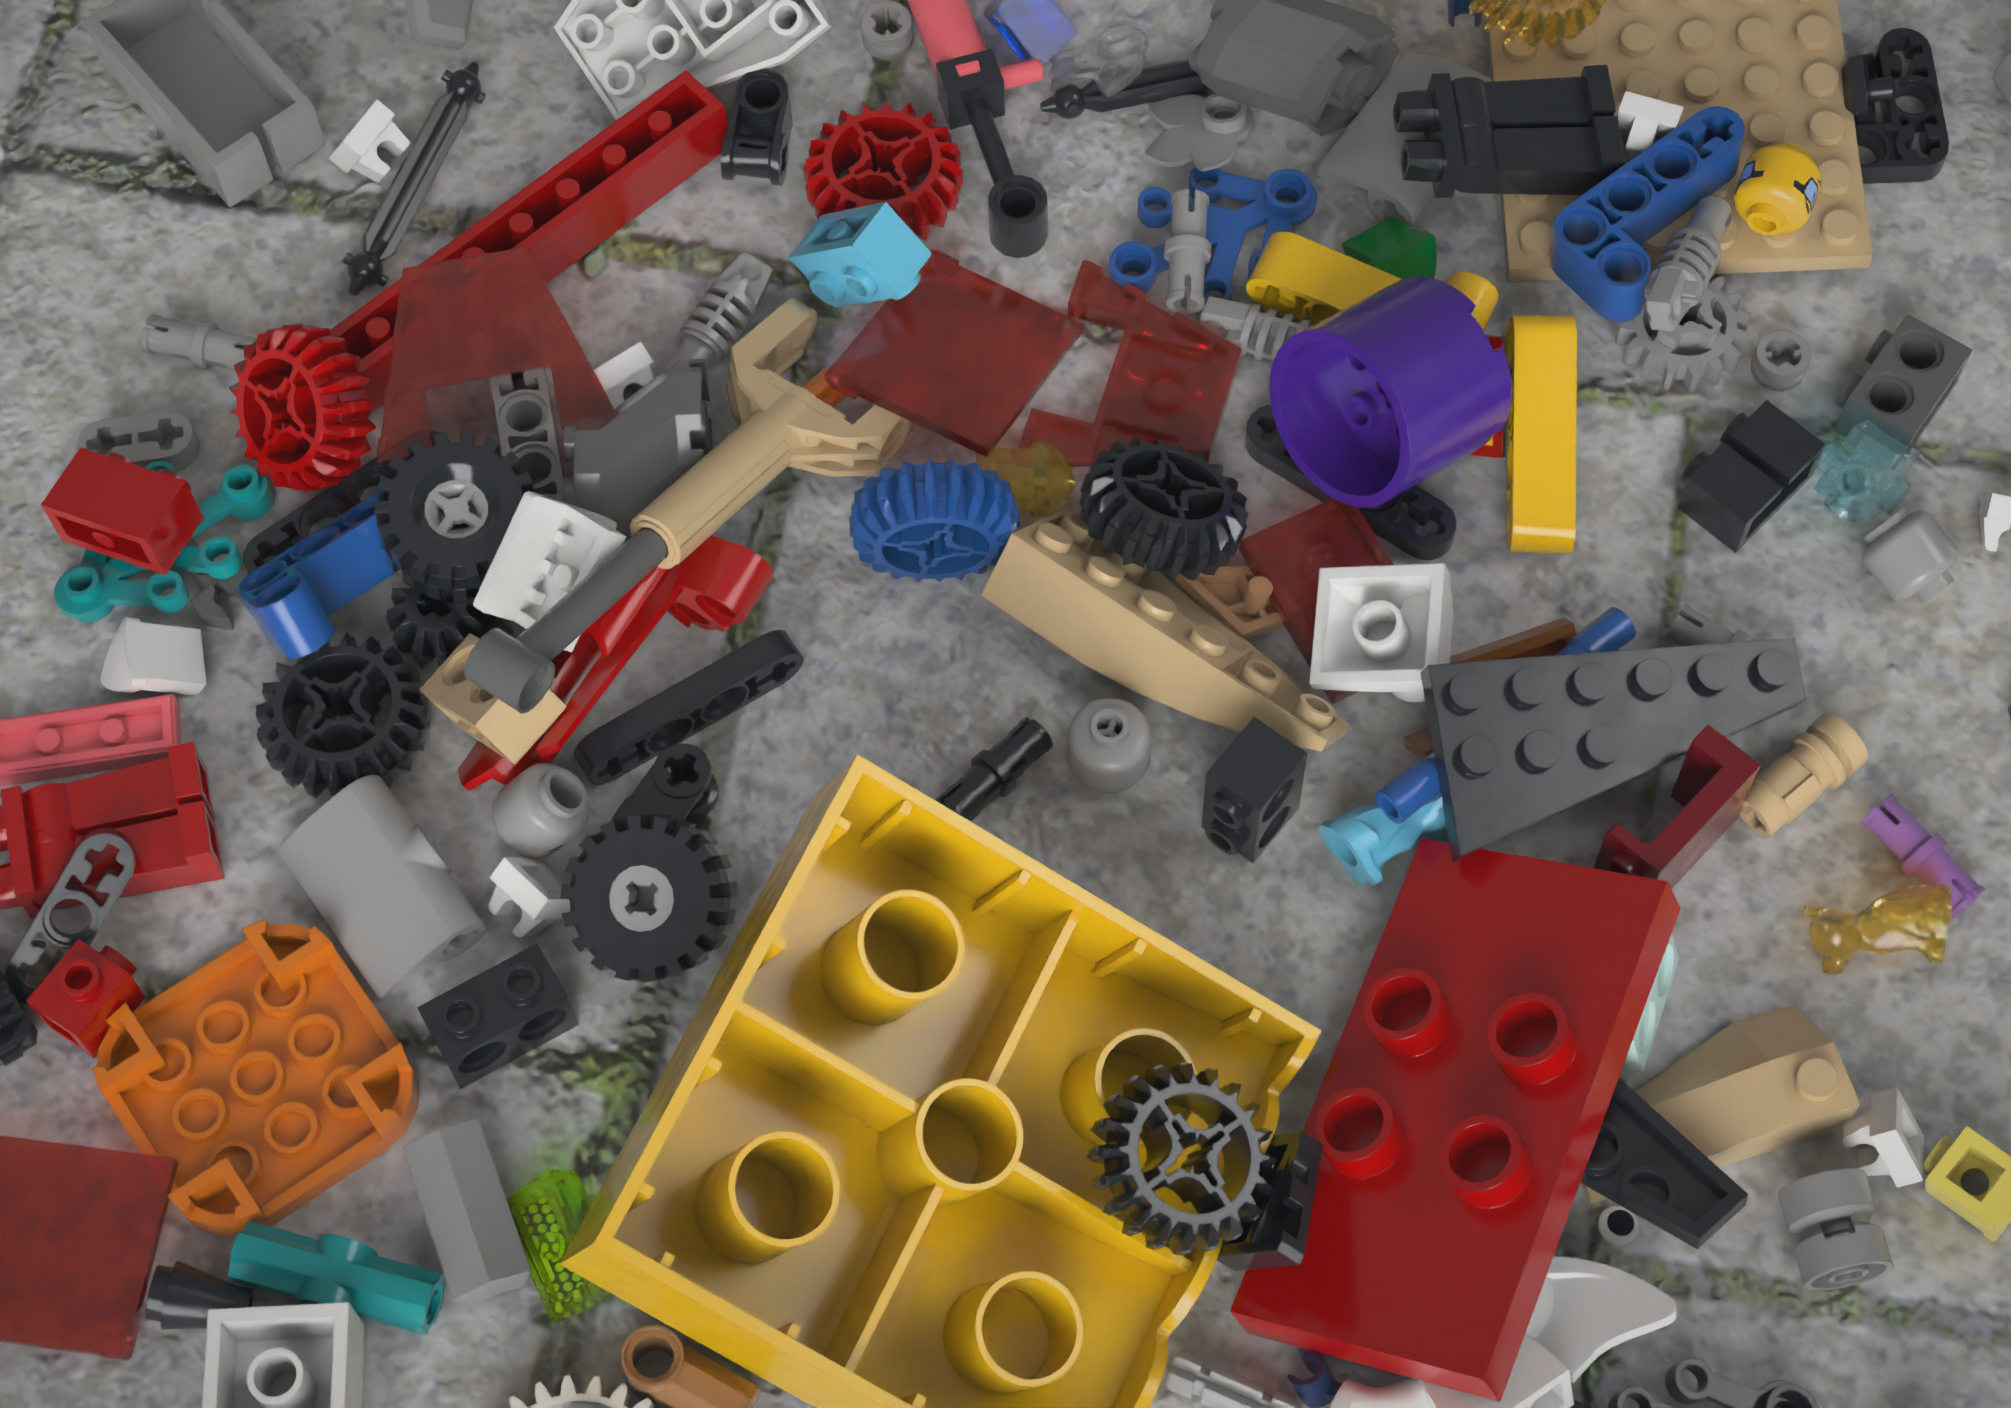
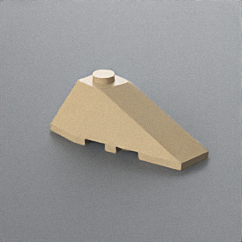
M1796 1005L1731 1023L1634 1091L1718 1167L1843 1131L1844 1122L1852 1118L1860 1106L1859 1099L1835 1042ZM1582 1184L1589 1204L1608 1199Z

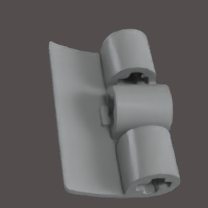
M1406 52L1317 167L1316 176L1348 182L1368 190L1367 206L1371 214L1379 222L1392 217L1412 227L1433 199L1434 190L1432 182L1403 180L1400 161L1404 141L1425 140L1424 132L1395 131L1393 107L1397 94L1399 92L1427 90L1432 73H1450L1451 81L1462 77H1476L1484 82H1492L1491 79L1471 68L1442 57L1421 52Z
M367 775L346 786L308 817L279 848V853L374 993L381 1000H385L428 957L432 956L438 961L452 959L467 951L484 934L485 925L449 875L452 872L450 866L418 824L414 825L381 776Z

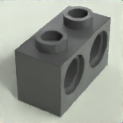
M1907 314L1893 334L1884 329L1877 337L1865 359V362L1871 364L1865 375L1862 377L1854 372L1843 386L1835 402L1837 406L1843 408L1834 432L1899 468L1959 381L1973 349ZM1907 364H1912V365L1918 367L1919 369L1912 368V367L1908 366ZM1875 406L1883 407L1889 410L1890 412H1883L1877 409Z

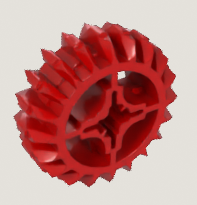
M888 99L884 102L881 110L871 111L863 101L858 115L852 116L841 109L838 125L823 123L820 132L821 139L811 140V146L808 149L809 158L806 159L803 170L805 182H807L805 185L806 197L811 207H814L817 219L821 215L887 202L913 233L926 241L930 234V225L944 228L945 221L947 220V211L956 210V205L959 202L958 192L961 191V186L963 185V170L960 168L961 154L959 149H957V144L952 143L951 134L948 132L947 126L936 127V120L931 112L916 118V111L911 103L906 105L901 111H894ZM857 160V163L848 168L849 174L839 179L846 167ZM929 172L925 180L915 190L911 191L909 189L918 183L920 175Z
M302 323L283 325L282 328L269 329L266 333L257 334V340L253 344L244 346L245 359L234 364L239 382L229 387L230 391L236 396L237 407L232 409L230 413L238 416L240 425L235 437L244 438L247 443L245 458L257 460L259 476H270L276 487L292 488L293 491L302 490L303 492L338 485L339 482L346 480L347 475L361 469L360 457L371 451L370 444L365 435L376 429L375 424L369 419V409L377 403L367 399L365 387L371 378L360 376L358 372L360 356L347 353L346 339L335 338L332 336L329 328H320L312 325L303 326Z

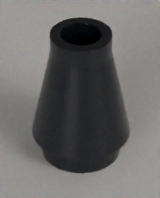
M176 1261L174 1267L158 1265L148 1293L145 1318L146 1320L161 1322L162 1330L207 1328L208 1309L252 1307L254 1289L238 1286L180 1261Z

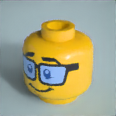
M1782 142L1762 147L1750 155L1744 166L1733 194L1734 207L1741 218L1747 222L1748 226L1757 233L1771 236L1779 233L1793 232L1802 228L1810 217L1822 186L1821 171L1811 155L1795 144Z

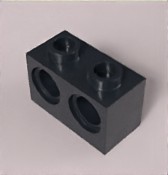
M1253 717L1206 773L1201 827L1205 829L1208 839L1221 851L1229 855L1239 853L1251 863H1254L1299 809L1307 753Z
M538 943L417 1007L431 1037L460 1089L578 1026L568 996Z

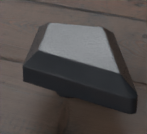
M1873 53L1849 57L1841 69L1845 108L1854 115V122L1857 125L1877 124L1876 102L1896 99L1893 76L1875 79Z

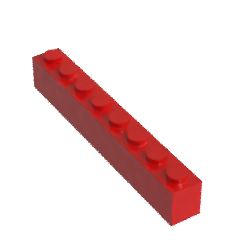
M685 70L330 329L332 336L335 338L346 339L347 353L360 356L358 367L360 376L371 378L365 387L367 399L377 404L369 409V415L718 157L722 152L723 138L727 129L724 104Z

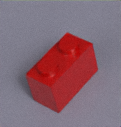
M82 447L79 448L41 503L42 508L62 541L163 575L168 573L204 518L191 493V486L175 472L166 469H160L156 472L137 466L120 454L109 452L103 455Z

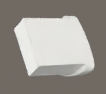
M125 617L108 649L101 673V684L107 689L119 692L135 693L139 690L197 696L207 684L201 629L143 623L138 618Z

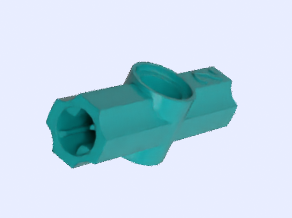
M250 1221L247 1222L245 1228L238 1232L230 1252V1267L227 1275L233 1283L295 1299L298 1305L349 1302L361 1318L427 1335L431 1326L436 1323L443 1303L446 1283L443 1273L380 1257L369 1246L343 1236L322 1234L317 1240L284 1229H276Z

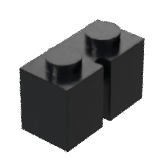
M1768 400L1750 417L1745 413H1740L1723 432L1720 438L1722 444L1711 455L1705 451L1699 453L1687 466L1680 479L1685 483L1678 509L1735 553L1813 476L1826 445Z

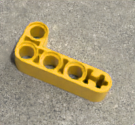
M1279 231L1269 237L1246 284V291L1252 300L1263 305L1267 310L1271 307L1279 310L1281 316L1291 313L1296 315L1297 321H1301L1304 317L1311 319L1312 323L1316 324L1402 279L1300 235ZM1470 272L1451 274L1445 283L1462 292L1476 305L1471 314L1485 332L1498 302L1499 294L1495 286L1487 279Z
M1511 315L1502 335L1505 338V355L1510 370L1512 386L1511 406L1507 418L1508 552L1572 554L1576 533L1575 316Z

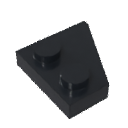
M1303 1131L1273 1135L1266 1154L1276 1158L1277 1161L1274 1163L1273 1168L1261 1171L1259 1175L1274 1188L1268 1196L1253 1198L1262 1213L1254 1221L1248 1223L1241 1222L1243 1232L1240 1237L1228 1242L1223 1240L1217 1261L1233 1271L1300 1265L1306 1247L1323 1149L1322 1143Z

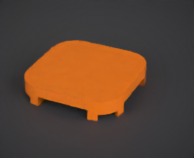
M266 919L243 927L241 930L247 939L134 1011H131L125 1002L106 1019L110 1027L98 1048L97 1067L92 1068L100 1092L109 1102L164 1188L167 1197L179 1212L196 1229L220 1238L236 1237L238 1232L245 1228L248 1221L261 1223L269 1227L275 1225L388 1150L407 1132L418 1109L419 1081L401 1042L399 1043L336 951L333 943L315 926L309 929L297 924L269 925Z

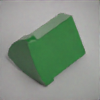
M1392 217L1342 243L1345 255L1398 278L1404 279L1412 276L1435 278L1437 263L1435 236L1427 231L1421 232Z

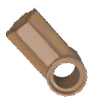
M658 1324L644 1325L634 1330L625 1340L621 1350V1364L631 1392L641 1400L649 1398L652 1403H659L666 1408H753L760 1394L759 1386L685 1345L671 1329ZM660 1350L668 1353L674 1359L671 1368L659 1377L648 1378L635 1370L638 1360L650 1351Z

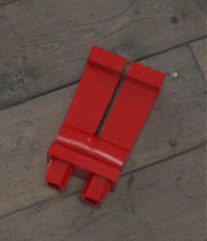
M191 741L168 747L169 757L66 784H41L30 788L24 793L20 785L1 789L0 851H9L10 863L0 865V909L23 906L32 920L79 841L87 833L99 828H112L124 833L130 839L135 849L134 871L119 898L225 879L217 828L213 821L215 816L207 768L194 742ZM107 844L101 852L91 848L86 854L94 861L92 871L85 883L83 884L75 875H72L67 883L84 886L91 890L100 901L105 900L108 893L96 891V885L105 870L112 868L119 871L123 867L116 860L118 848L111 844ZM65 899L57 903L53 908H68L85 904L76 899Z

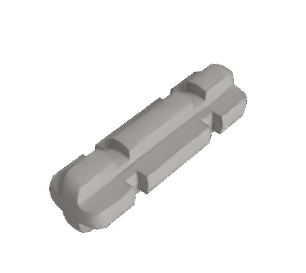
M1185 1351L1178 1352L1175 1355L1166 1375L1165 1385L1169 1390L1189 1399L1192 1394L1200 1396V1403L1210 1408H1301L1298 1400L1277 1391L1274 1397L1266 1394V1386L1222 1367L1214 1365L1212 1370L1208 1369L1203 1365L1205 1360Z

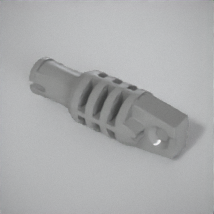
M1715 196L1700 199L1687 227L1674 232L1669 239L1644 289V296L1647 299V311L1650 314L1649 324L1652 330L1673 332L1688 309L1696 305L1701 299L1721 260L1722 251L1719 242L1732 221V216L1730 215L1731 208L1725 200Z
M742 252L711 284L679 330L681 344L661 373L679 360L704 359L706 370L710 364H718L720 361H724L731 351V347L736 344L756 315L757 309L771 282L773 269L753 255Z
M1210 296L1200 316L1199 335L1224 345L1225 348L1241 356L1248 357L1251 353L1254 354L1255 360L1264 362L1266 358L1270 359V363L1273 365L1275 356L1281 346L1289 338L1314 324L1311 319L1304 317L1301 321H1297L1296 315L1291 313L1280 316V311L1271 307L1268 311H1264L1263 305L1258 303H1243Z

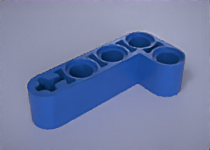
M1720 106L1707 107L1697 112L1563 208L1556 216L1553 225L1550 255L1551 268L1569 288L1600 316L1607 320L1620 322L1635 318L1642 312L1646 303L1644 289L1650 277L1651 262L1649 255L1641 245L1695 207L1700 199L1710 196L1736 175L1745 133L1744 122L1738 113Z
M378 492L247 575L237 586V593L269 643L286 658H301L326 644L336 631L328 616L394 574L387 563L385 549H381L375 516V501H379Z

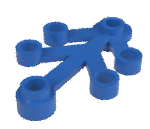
M1196 167L1191 170L1188 189L1189 195L1193 200L1196 189L1205 192L1209 196V204L1217 202L1222 195L1249 203L1237 210L1213 205L1208 207L1206 239L1211 243L1212 249L1215 248L1207 276L1204 277L1205 304L1208 299L1205 293L1213 290L1219 291L1224 295L1221 299L1232 301L1233 287L1231 279L1247 232L1267 223L1261 251L1255 252L1249 259V280L1269 237L1279 231L1290 232L1292 226L1306 222L1313 215L1316 209L1317 193L1305 174L1294 169H1282L1271 174L1266 181H1260L1222 172L1220 168L1204 172L1199 171ZM1203 180H1209L1215 183L1216 185H1214L1213 187L1204 188L1199 186L1197 183ZM1159 187L1144 190L1138 198L1137 214L1139 221L1149 228L1166 226L1171 221L1172 216L1171 194ZM1290 199L1294 203H1283L1280 200ZM1189 200L1188 210L1190 212L1192 204H1194V201ZM1151 204H1159L1164 209L1153 212L1146 207ZM1137 241L1125 242L1117 246L1112 251L1109 260V278L1112 285L1128 296H1138L1148 291L1154 285L1156 275L1169 269L1170 263L1164 259L1165 243L1154 249ZM1130 271H1136L1142 275L1127 276L1125 275V273Z

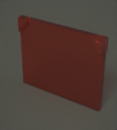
M930 250L932 255L918 272L921 275V279L917 286L905 297L899 300L888 299L842 355L824 375L825 381L829 387L855 400L857 397L863 398L987 458L1081 336L1085 324L960 266L959 260L937 250Z
M0 1135V1342L126 1361L132 1357L141 1324L139 1318L169 1203L167 1195L172 1191L179 1163L177 1159Z

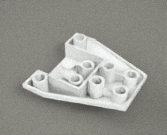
M572 0L554 26V29L613 117L618 120L685 70L707 90L739 80L748 72L769 69L788 62L830 29L832 25L822 0Z

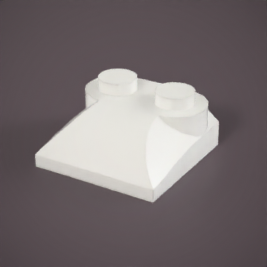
M1445 563L1320 568L1309 683L1312 689L1392 692L1396 697L1407 702L1425 701L1421 672L1428 665L1450 663L1453 605L1450 573Z

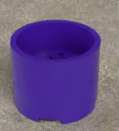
M1412 276L1404 278L1295 334L1277 352L1271 368L1269 387L1275 424L1286 449L1296 465L1315 486L1328 496L1354 507L1368 508L1381 505L1480 449L1494 434L1503 429L1509 415L1512 397L1511 376L1503 347L1493 350L1483 329L1471 314L1476 305L1462 292L1441 280L1431 277Z

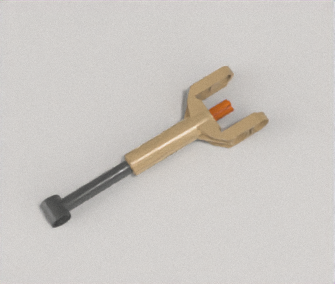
M790 298L731 347L732 361L728 367L730 379L726 382V391L731 415L738 424V427L636 515L629 526L630 536L632 537L516 639L499 628L491 629L485 633L475 644L468 656L464 669L465 678L519 713L529 712L543 699L553 681L555 664L551 661L656 567L672 569L676 564L679 565L786 467L830 477L874 476L930 424L943 402L945 395L944 385L925 373L908 374L854 424H851L845 420V414L834 408L853 390V384L844 379V369L837 365H834L830 370L824 368L803 387L794 385L780 376L803 356L804 346L810 339L817 322V312L815 309L796 298Z

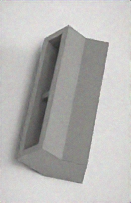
M479 1118L439 1127L402 1146L452 1300L473 1307L497 1294L524 1287L531 1270Z

